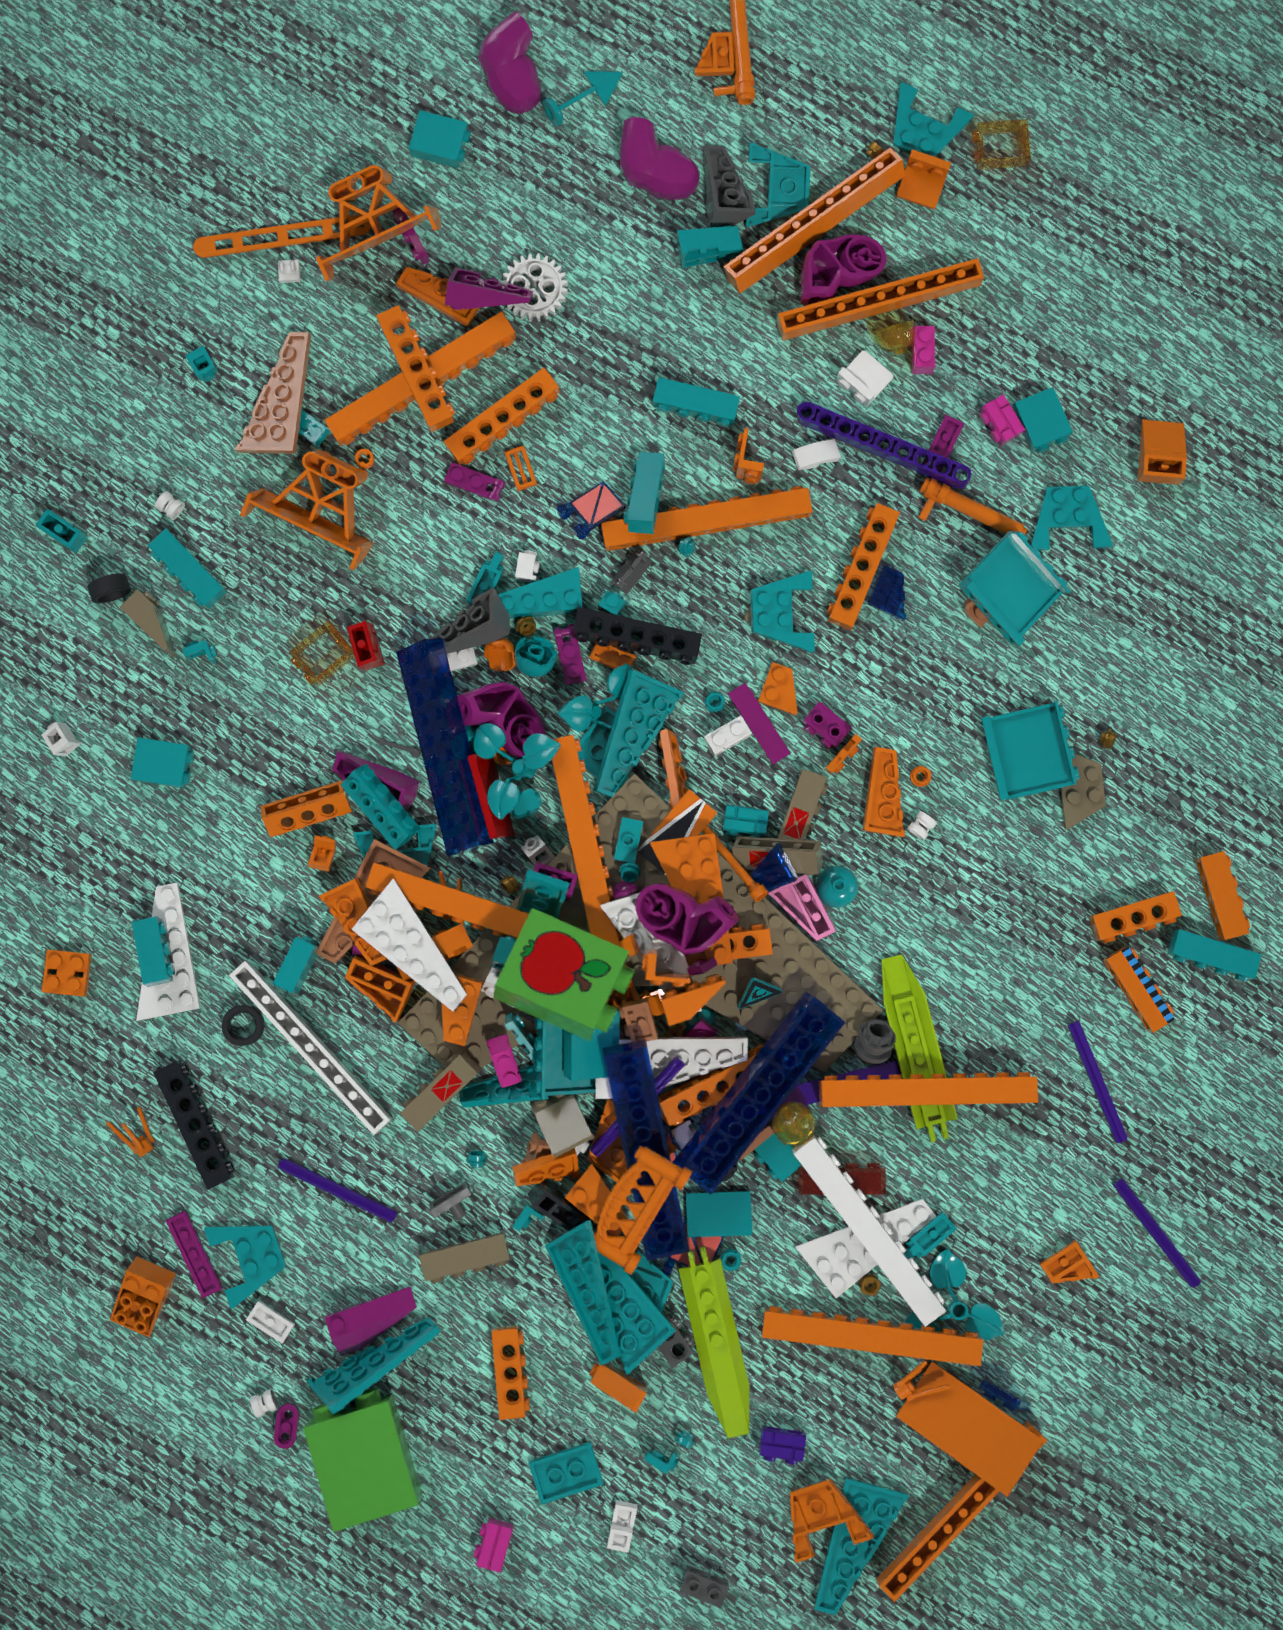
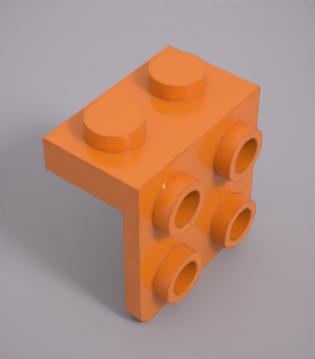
M745 428L744 433H739L736 451L740 453L735 455L733 471L737 472L736 478L744 479V482L748 484H756V482H761L764 463L743 460L749 428Z
M648 949V954H643L642 969L646 970V980H650V984L663 985V981L672 982V986L685 987V983H690L689 974L655 971L657 950Z

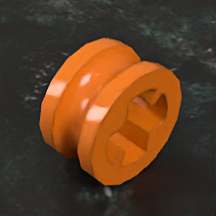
M361 449L356 452L355 461L359 468L369 469L374 464V456L370 450ZM363 454L366 457L370 456V458H368L369 462L366 464L363 461L359 462V460H361L360 456Z

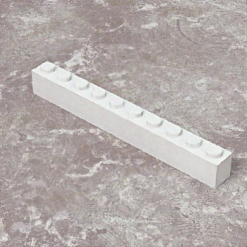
M244 961L229 975L373 1135L377 1134L393 1119L250 961Z
M812 1134L792 1149L793 1154L926 1327L946 1312L943 1306L945 1300L939 1292L934 1294L930 1289L932 1283L925 1274L921 1277L917 1271L919 1266L912 1257L908 1259L905 1256L904 1252L906 1249L899 1240L895 1242L892 1239L891 1235L893 1232L886 1223L882 1225L877 1218L880 1215L873 1206L869 1208L864 1202L867 1198L860 1189H854L851 1185L854 1181L846 1171L844 1173L841 1172L838 1168L841 1164L833 1154L831 1156L828 1155L825 1151L827 1145L821 1137L816 1139Z

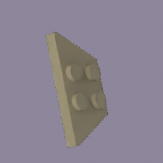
M1077 754L1072 759L1073 767H1078L1080 779L1076 780L1077 785L1060 788L1065 830L1070 829L1106 806L1101 764Z

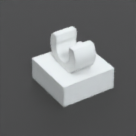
M299 259L278 261L280 283L301 282Z

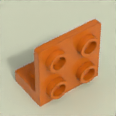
M912 149L905 169V176L901 180L896 196L934 210L951 162Z

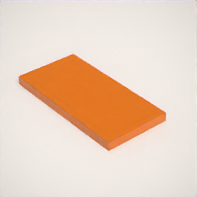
M931 1362L913 1393L947 1384L950 1385V1388L917 1397L910 1402L906 1400L896 1417L1008 1497L1044 1440L940 1366Z

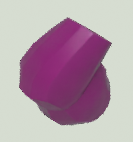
M513 11L484 38L478 54V63L487 78L489 91L504 109L512 113L522 114L531 111L538 105L541 99L542 88L535 64L526 55L533 38L532 31L525 19L516 11Z
M631 117L624 120L620 146V169L628 185L645 190L654 197L666 200H681L695 193L699 186L700 173L694 161L671 145H659L654 125L650 120L641 117Z
M843 235L834 239L816 241L803 260L801 304L807 306L832 299L839 286L854 287L874 279L883 271L886 264V253L883 246L878 241L862 235Z
M506 682L487 684L458 695L455 699V712L461 724L471 726L489 723L500 727L506 736V743L502 747L516 758L523 759L522 757L526 755L523 751V745L529 736L536 733L545 735L543 723L537 711L526 701L517 686Z
M655 883L647 886L639 893L636 900L635 910L645 929L656 939L670 944L682 954L705 951L738 922L737 913L725 899L718 896L697 904L690 894L667 884Z

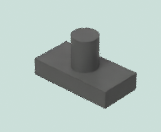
M465 1181L429 1204L430 1212L434 1218L448 1209L455 1220H459L466 1215V1211L460 1202L472 1195L467 1182Z

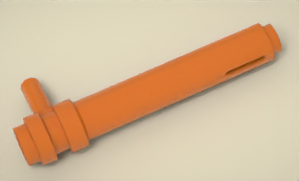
M729 0L735 64L734 85L714 88V96L735 94L738 104L749 105L754 102L756 93L753 87L755 84L754 75H752L746 1Z
M926 477L919 491L923 494V497L928 498L918 518L926 521L936 502L940 505L945 504L1005 535L1008 531H1020L1025 535L1027 531L1024 524L950 489V486L945 483L943 485L938 483V480L933 477L932 479Z

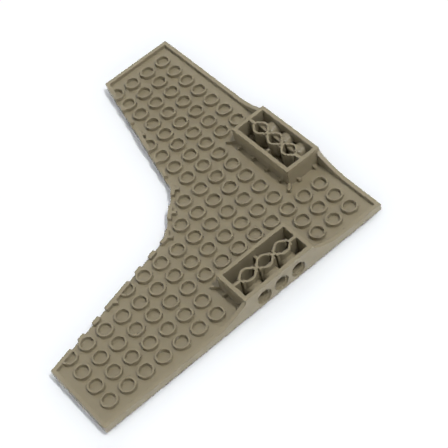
M635 774L592 818L593 824L598 823L600 836H596L598 845H603L605 857H601L603 866L607 865L610 878H606L607 887L612 886V890L615 884H620L623 881L619 875L620 866L629 863L614 860L622 817L643 821L639 849L672 810ZM569 842L547 866L577 875L571 843ZM637 851L635 864L639 866L641 873L635 882H629L638 886L635 892L640 893L647 886L655 883L671 886L666 874L661 872ZM717 852L720 857L718 861L723 896L738 916V922L733 927L742 926L743 930L752 929L751 925L764 924V927H769L773 955L732 959L733 963L717 965L704 974L691 976L692 980H697V983L706 981L705 977L713 974L723 975L726 984L705 1004L706 1006L825 1072L856 1039L861 1025L874 1020L883 1009L765 897L759 902H754L750 897L748 886L733 870L731 865ZM577 877L573 894L569 901L563 903L558 920L590 933ZM520 895L508 907L516 909ZM487 928L472 944L473 947L467 950L450 967L452 972L482 980L484 985L492 968L490 967L500 936L492 934L493 930ZM505 934V936L503 937V938H505V937H512V938H513V936H510V935H507V934ZM750 935L743 939V945L746 947L752 946L755 942L754 937ZM730 939V946H731V947L733 946V940H732V939ZM636 955L627 958L626 966L635 970L632 977L634 986H658L650 984V980H646V970L642 969L643 964ZM751 978H757L777 986L783 991L779 995L743 1009H738L737 1005ZM481 991L465 1046L443 1040L442 1002L429 992L398 1023L445 1068L450 1065L447 1061L455 1053L460 1055L463 1051L480 1068H483L492 1062L486 1042L489 1039L507 1035L511 1049L519 1045L515 1040L512 1032L513 1029L509 1031L505 1026V1016L511 1012L517 1016L521 1010L491 998ZM523 1019L525 1023L524 1029L527 1033L531 1032L533 1035L538 1033L535 1023Z

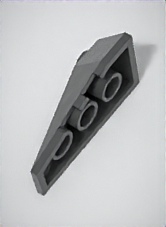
M704 145L706 204L709 226H734L755 215L753 196L750 190H746L742 176H738L734 169L735 164L724 146Z
M494 588L474 598L471 607L466 611L462 609L458 613L459 617L452 624L447 623L430 638V656L432 658L492 643L510 634V616Z

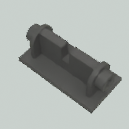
M635 550L610 583L627 595L651 565L652 561L647 558L644 552Z

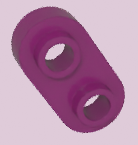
M293 1403L282 1405L277 1412L274 1442L281 1449L290 1448L297 1439L300 1411ZM287 1410L293 1413L291 1418L286 1417L285 1412ZM283 1433H288L290 1438L288 1440L283 1439Z

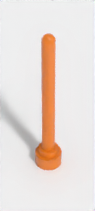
M708 825L702 831L704 835L714 833ZM715 835L719 853L748 886L750 897L754 902L761 901L768 894V890L764 885L755 883Z

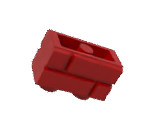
M363 621L347 627L358 668L367 671L384 665L385 662L378 637L375 635L374 624Z

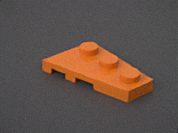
M575 1148L555 1158L552 1154L543 1155L538 1159L522 1162L512 1167L516 1186L538 1184L548 1178L560 1181L563 1176H572L573 1179L580 1178Z

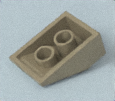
M137 589L120 608L165 652L174 658L177 654L163 613L158 608L160 603L147 591L142 593Z
M575 1094L548 1096L549 1099L529 1101L554 1158L593 1139Z

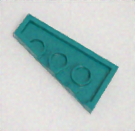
M511 1012L505 1016V1026L509 1031L513 1029L512 1032L515 1040L520 1046H526L525 1051L531 1061L534 1062L537 1059L538 1052L534 1046L535 1036L531 1032L527 1033L524 1029L525 1023L523 1019Z
M534 1065L518 1069L522 1081L507 1087H501L498 1076L467 1084L459 1091L462 1108L541 1100L534 1091V1080H537V1072H535Z

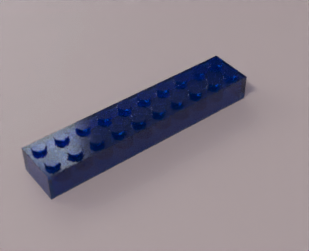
M443 638L423 639L396 653L447 856H452L491 845L494 841L489 837L469 765L468 756L472 755Z
M805 992L672 1163L682 1169L686 1167L691 1170L692 1173L689 1178L712 1195L846 1022L815 996Z
M646 1039L603 1048L627 1169L637 1162L638 1159L634 1156L640 1146L644 1148L646 1146L671 1161ZM642 1171L641 1178L637 1179V1183L639 1185H655L650 1174L647 1171ZM674 1186L642 1238L647 1261L689 1252L677 1188ZM632 1188L634 1202L645 1203L639 1190Z

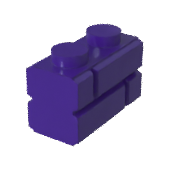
M762 1426L759 1456H763V1460L776 1461V1458L785 1459V1463L796 1465L798 1461L803 1462L806 1433L803 1431Z

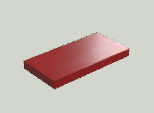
M477 754L468 756L490 839L514 836L515 832L510 814L508 813L502 820L498 819L488 804L487 794L489 787L495 780H500L493 758L483 759Z

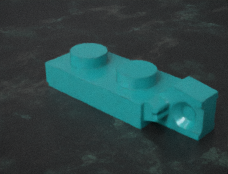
M495 552L491 561L486 560L485 564L483 563L468 594L467 603L473 605L472 600L491 588L496 589L504 567L500 566L504 559L502 554Z
M943 1211L940 1212L906 1242L909 1247L904 1252L905 1256L908 1259L917 1256L918 1259L922 1256L925 1257L957 1228Z

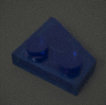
M886 565L883 566L867 605L904 621L906 619V613H904V574Z
M780 842L776 843L750 875L755 883L764 885L768 891L795 882L798 879V875Z
M982 1380L979 1388L984 1390L983 1394L994 1401L996 1398L1004 1402L1003 1406L1013 1412L1015 1409L1028 1411L1031 1403L1019 1399L1007 1390L987 1380Z

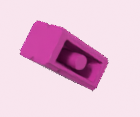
M915 326L911 332L912 374H933L935 369V326Z
M1001 395L985 404L979 411L981 413L979 414L981 422L984 425H988L991 430L990 436L995 443L998 442L1000 447L1022 435L1025 431L1005 395Z
M501 1035L486 1041L501 1087H507L522 1081L507 1035Z
M489 1518L487 1523L482 1524L479 1535L483 1537L482 1544L476 1545L473 1558L477 1559L476 1566L498 1573L501 1572L512 1535L513 1524Z

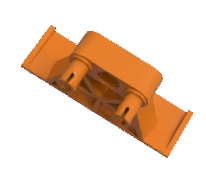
M371 165L333 183L328 189V195L332 201L339 203L340 252L330 257H315L325 281H330L334 278L333 263L377 246L429 219L434 231L441 229L438 208L426 205L424 206L425 212L416 215L387 187V184L391 183L392 177L386 169L377 165ZM358 179H361L362 187L356 190L355 183ZM374 191L369 212L350 203V201L353 202L355 199ZM385 193L393 202L380 207ZM349 208L363 216L349 222ZM397 208H400L411 218L385 231L382 230L377 217ZM370 221L375 236L350 247V230Z
M313 450L304 454L302 464L306 470L279 496L263 488L247 494L240 516L246 517L257 506L355 554L349 567L353 571L362 563L374 543L355 533L354 488L362 485L367 480L368 472L365 469L363 470V468L358 469L330 455L328 451L325 452L326 450ZM331 464L336 467V474L330 471ZM319 476L343 488L324 496ZM307 478L311 489L301 485ZM294 491L315 501L312 512L286 500V498ZM343 493L344 505L331 498ZM325 506L344 515L345 528L321 517L320 514L323 507Z

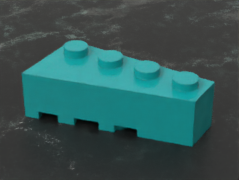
M579 567L498 594L510 619L527 616L541 617L575 614L578 607L583 608Z

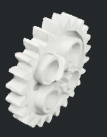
M529 254L528 260L521 256L520 263L513 260L514 268L507 266L509 273H503L505 280L501 281V285L523 283L525 284V289L533 291L531 299H536L538 302L535 305H529L528 303L507 305L508 310L514 308V316L520 312L522 320L527 315L529 322L532 321L533 317H536L538 322H540L542 315L547 320L549 312L555 316L554 308L561 310L560 302H566V298L563 295L568 294V289L564 288L568 286V282L564 280L566 274L560 273L562 270L561 266L555 267V260L548 263V256L541 260L540 254H537L536 259H533L532 255ZM538 270L541 272V275L538 277L531 275L533 271ZM523 274H526L529 277V280L534 287L538 286V291L541 294V296L544 299H546V302L542 301L539 294L534 288L531 289L530 282L523 276ZM551 286L554 290L547 293L544 291L545 287Z

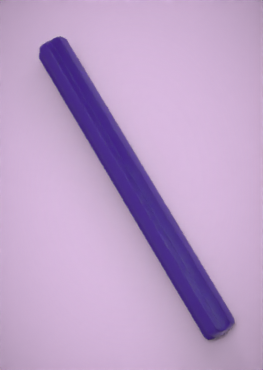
M1072 1022L1068 1025V1029L1115 1142L1122 1143L1127 1140V1135L1080 1022Z
M675 1057L591 1146L590 1151L599 1157L684 1067V1062L679 1057Z
M281 1159L278 1165V1169L390 1223L397 1216L396 1211L288 1159Z
M1123 1179L1117 1180L1113 1186L1189 1286L1192 1288L1198 1286L1201 1280L1127 1183Z

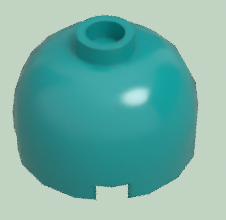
M533 636L532 639L526 640V637L522 638L517 642L514 651L517 668L523 674L531 677H541L550 672L557 657V650H554V644L546 638Z
M844 866L828 867L820 873L816 882V890L819 897L829 907H845L855 899L858 893L859 885L856 876Z

